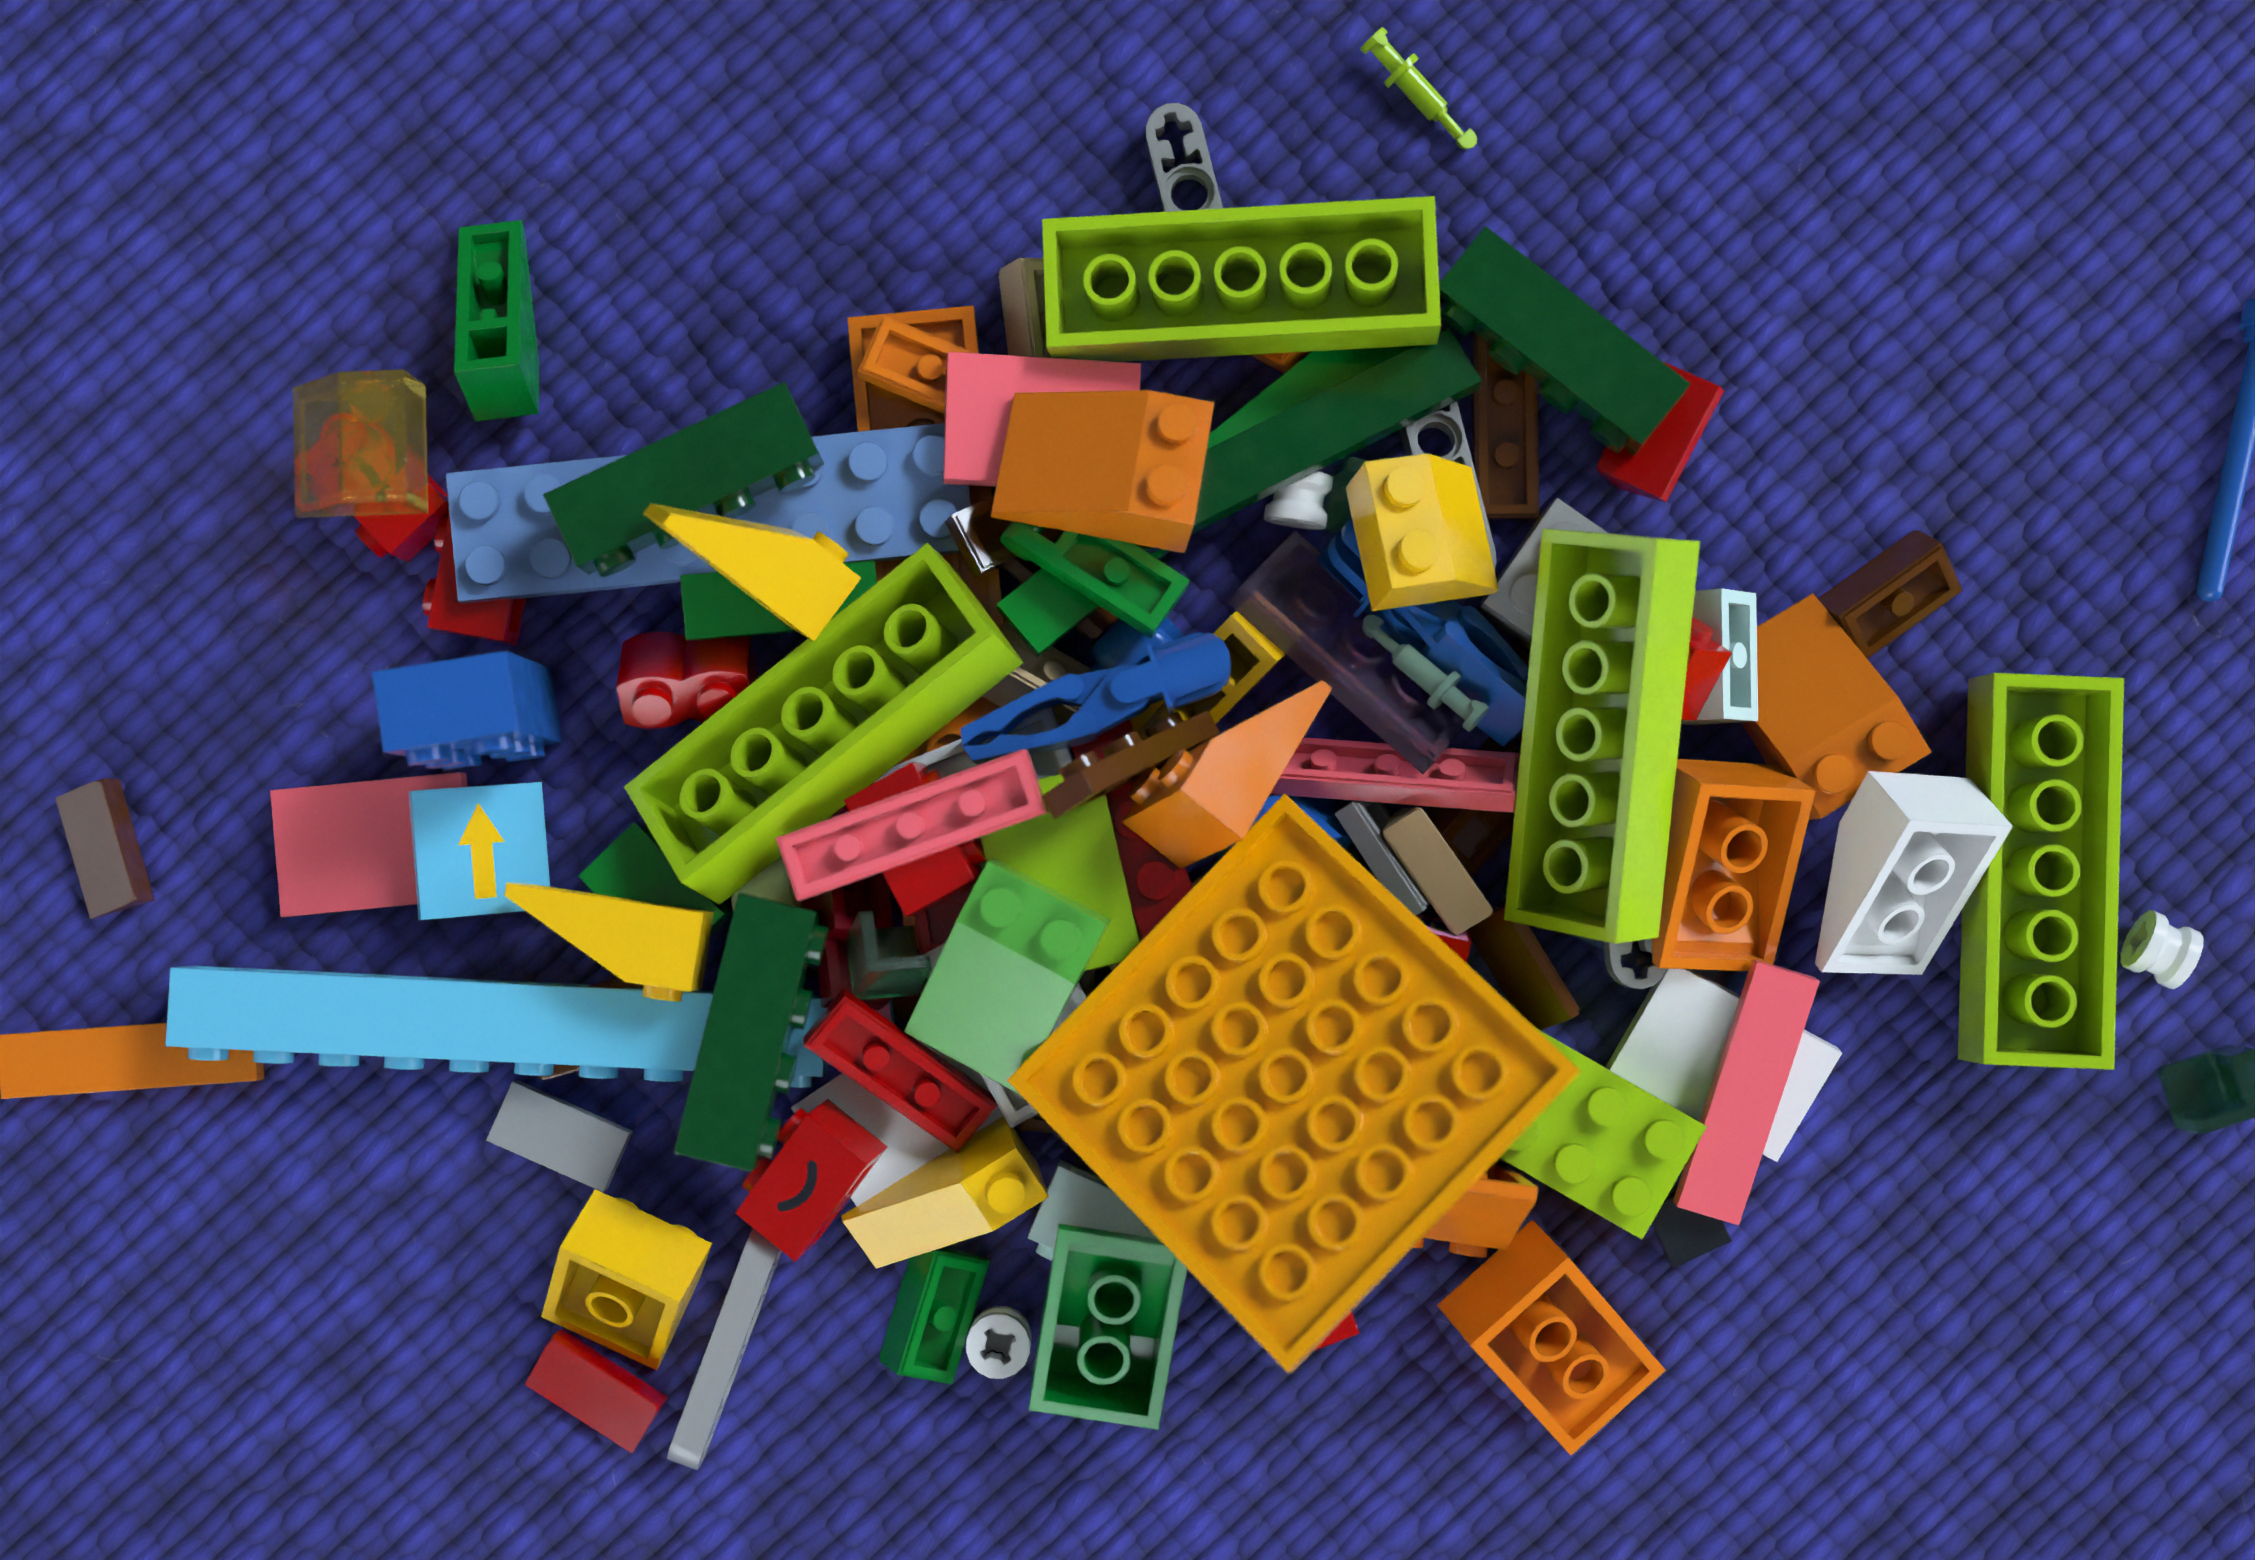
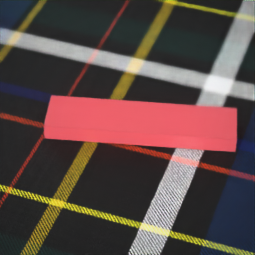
M1303 737L1270 794L1283 795L1285 793L1287 796L1514 813L1520 753Z
M1022 749L777 837L776 841L796 900L803 901L1050 812L1041 797L1043 792L1029 751Z
M1752 959L1699 1120L1707 1128L1684 1166L1673 1199L1677 1207L1735 1225L1740 1224L1820 982L1815 977Z

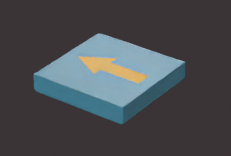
M542 782L408 792L418 921L525 911L504 896L507 882H523L550 887Z

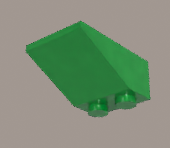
M1065 1224L1058 1225L1032 1372L1029 1411L1159 1430L1187 1267L1160 1239Z

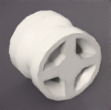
M1316 471L1275 492L1273 501L1266 505L1264 520L1293 528L1325 529L1328 515L1322 507L1324 496L1332 490L1333 477Z
M2148 910L2139 917L2130 929L2122 947L2120 962L2124 968L2133 972L2140 973L2146 970L2154 974L2158 984L2169 989H2176L2189 978L2195 969L2203 948V936L2200 932L2190 927L2177 929L2169 925L2165 915L2154 910Z
M1008 1306L988 1308L983 1310L974 1319L966 1340V1353L970 1364L978 1373L989 1378L1004 1379L1015 1375L1025 1365L1030 1354L1032 1331L1027 1319L1019 1311ZM991 1350H995V1351H997V1352H1002V1353L1004 1354L1005 1358H1004L1003 1355L1000 1354V1353H995V1352H993V1351L990 1352V1353H987V1352H989V1351H991Z

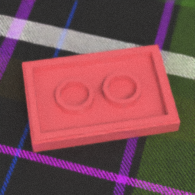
M948 352L946 357L943 484L997 486L1014 393L1140 390L1141 363Z
M456 772L270 790L280 916L294 917L417 905L408 792L468 787L467 774Z

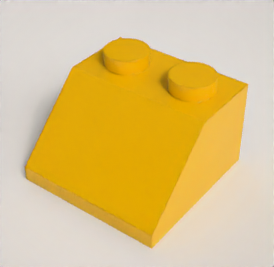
M1428 453L1366 461L1363 463L1346 486V493L1372 611L1495 594L1499 590L1472 467Z
M595 1189L559 1248L541 1317L657 1370L701 1278L712 1243L698 1237L687 1227L667 1223L639 1210L635 1204L626 1199L613 1198Z

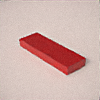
M844 988L803 1037V1044L807 1049L956 1153L961 1150L998 1106L991 1092L915 1038L905 1033L901 1028Z

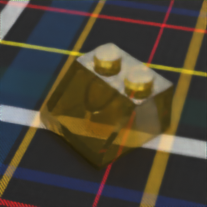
M405 370L336 372L293 387L295 516L306 518L428 513L426 389L423 383Z

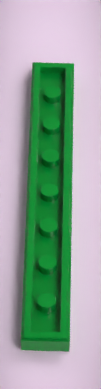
M1414 346L1312 351L1213 430L1208 437L1207 449ZM1161 549L1151 555L1159 560L1169 550ZM1041 568L997 603L996 609L1038 658L1101 606Z

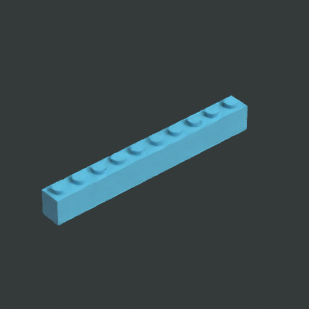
M213 966L170 968L165 1046L188 1047V1059L228 1060L229 1049L254 1050L253 1062L294 1063V1052L319 1053V1065L359 1066V1056L362 1055L384 1056V1068L424 1069V1059L427 1058L450 1060L449 1071L489 1072V1061L513 1062L515 1063L514 1074L554 1075V1064L577 1065L579 1066V1077L618 1078L620 1067L644 1069V1080L677 1082L683 1081V1070L694 1071L714 990L683 991L682 1001L675 1002L643 997V988L586 987L591 984ZM813 995L804 1030L797 1028L792 1030L787 1053L797 1055L796 1068L791 1083L793 1088L811 1087L812 1076L823 1077L828 1072V1063L807 1049L803 1044L804 1035L827 1009L821 1008L820 995Z

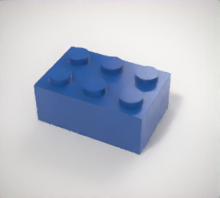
M495 652L372 672L383 752L406 756L408 765L425 764L427 769L443 767V771H459L481 767V755L490 754L491 758L506 757L508 762L544 757L545 745L562 743L552 669L511 652Z

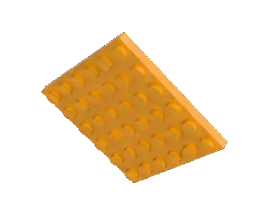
M1284 793L1251 827L1244 839L1238 841L1007 1081L1286 1372L1292 1373L1581 1072Z

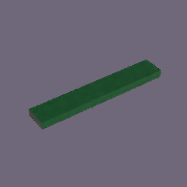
M1448 329L1440 333L1437 345L1414 346L1207 449L1195 521L1191 534L1479 390L1482 379L1452 331ZM1137 545L1149 554L1161 550L1159 548Z

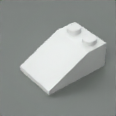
M1868 771L1839 822L1815 964L1821 972L1923 974L2013 827L1970 778Z

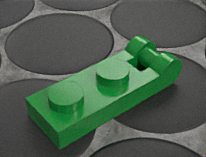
M1014 521L1008 525L1000 536L1001 543L1015 556L1034 562L1151 640L1187 590L1190 581L1133 543L1064 531L1054 544L1042 536L1046 527Z

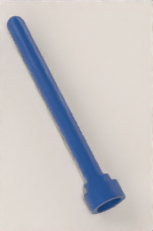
M2255 299L2244 302L2239 323V329L2244 332L2243 342L2249 345L2197 584V594L2200 599L2206 602L2218 600L2224 592L2255 447Z

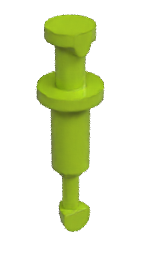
M1381 27L1363 44L1360 50L1364 54L1371 51L1391 73L1383 84L1390 88L1395 83L1429 121H1439L1456 140L1455 144L1463 150L1473 148L1477 144L1475 132L1470 128L1464 133L1447 114L1448 109L1446 105L1448 103L1414 66L1419 57L1413 53L1404 60L1388 42L1386 37L1388 31Z

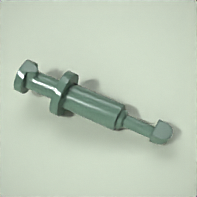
M1367 615L1362 624L1364 633L1369 638L1373 637L1393 654V664L1430 695L1427 705L1434 710L1444 702L1465 720L1462 725L1464 729L1468 732L1474 729L1487 714L1490 707L1484 702L1470 700L1456 688L1462 676L1456 671L1447 676L1410 644L1399 645L1380 629L1384 623L1381 618L1376 615Z

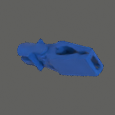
M1351 516L1343 528L1332 538L1329 545L1318 555L1316 560L1361 604L1353 615L1357 618L1365 612L1367 615L1378 616L1384 621L1381 629L1393 637L1399 645L1410 644L1447 676L1454 671L1459 673L1462 678L1456 688L1470 700L1484 702L1490 707L1477 726L1502 747L1513 743L1523 731L1529 667L1486 618L1472 606L1461 607L1454 600L1372 611Z
M1200 632L1183 636L1153 648L1150 644H1147L1145 646L1150 659L1149 662L1138 666L1134 664H1121L1114 668L1078 675L1067 674L961 728L962 747L970 759L978 766L1022 749H1027L1030 756L1094 741L1101 734L1135 716H1140L1151 704L1165 700L1168 712L1171 715L1174 713L1173 709L1210 697L1221 691L1223 686H1226L1231 673L1229 650L1223 640L1216 635ZM1058 705L1080 707L1066 724L1053 730L1031 735H1008L1024 720L1045 709ZM991 737H997L989 744L979 745Z

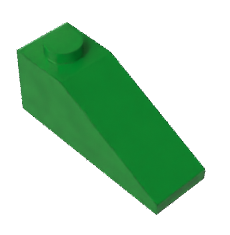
M522 220L459 227L454 373L475 422L539 414V358L525 228Z

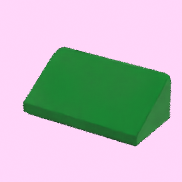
M942 1247L909 1258L880 1351V1362L897 1375L953 1384L990 1261L948 1247Z

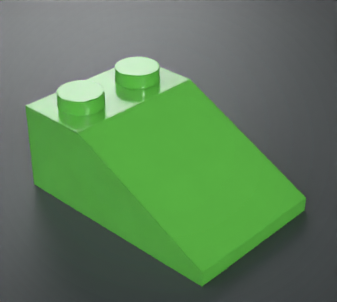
M997 859L987 861L954 924L904 1032L1019 1094L1007 1080L1052 1034L1111 919Z

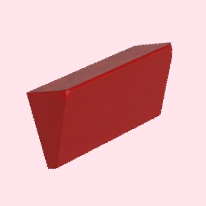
M1663 362L1691 383V385L1635 456L1625 448L1620 453H1616L1606 447L1596 468L1617 489L1666 503L1724 390L1712 382Z
M562 1328L551 1337L525 1383L526 1386L630 1453L635 1451L668 1399L666 1395Z

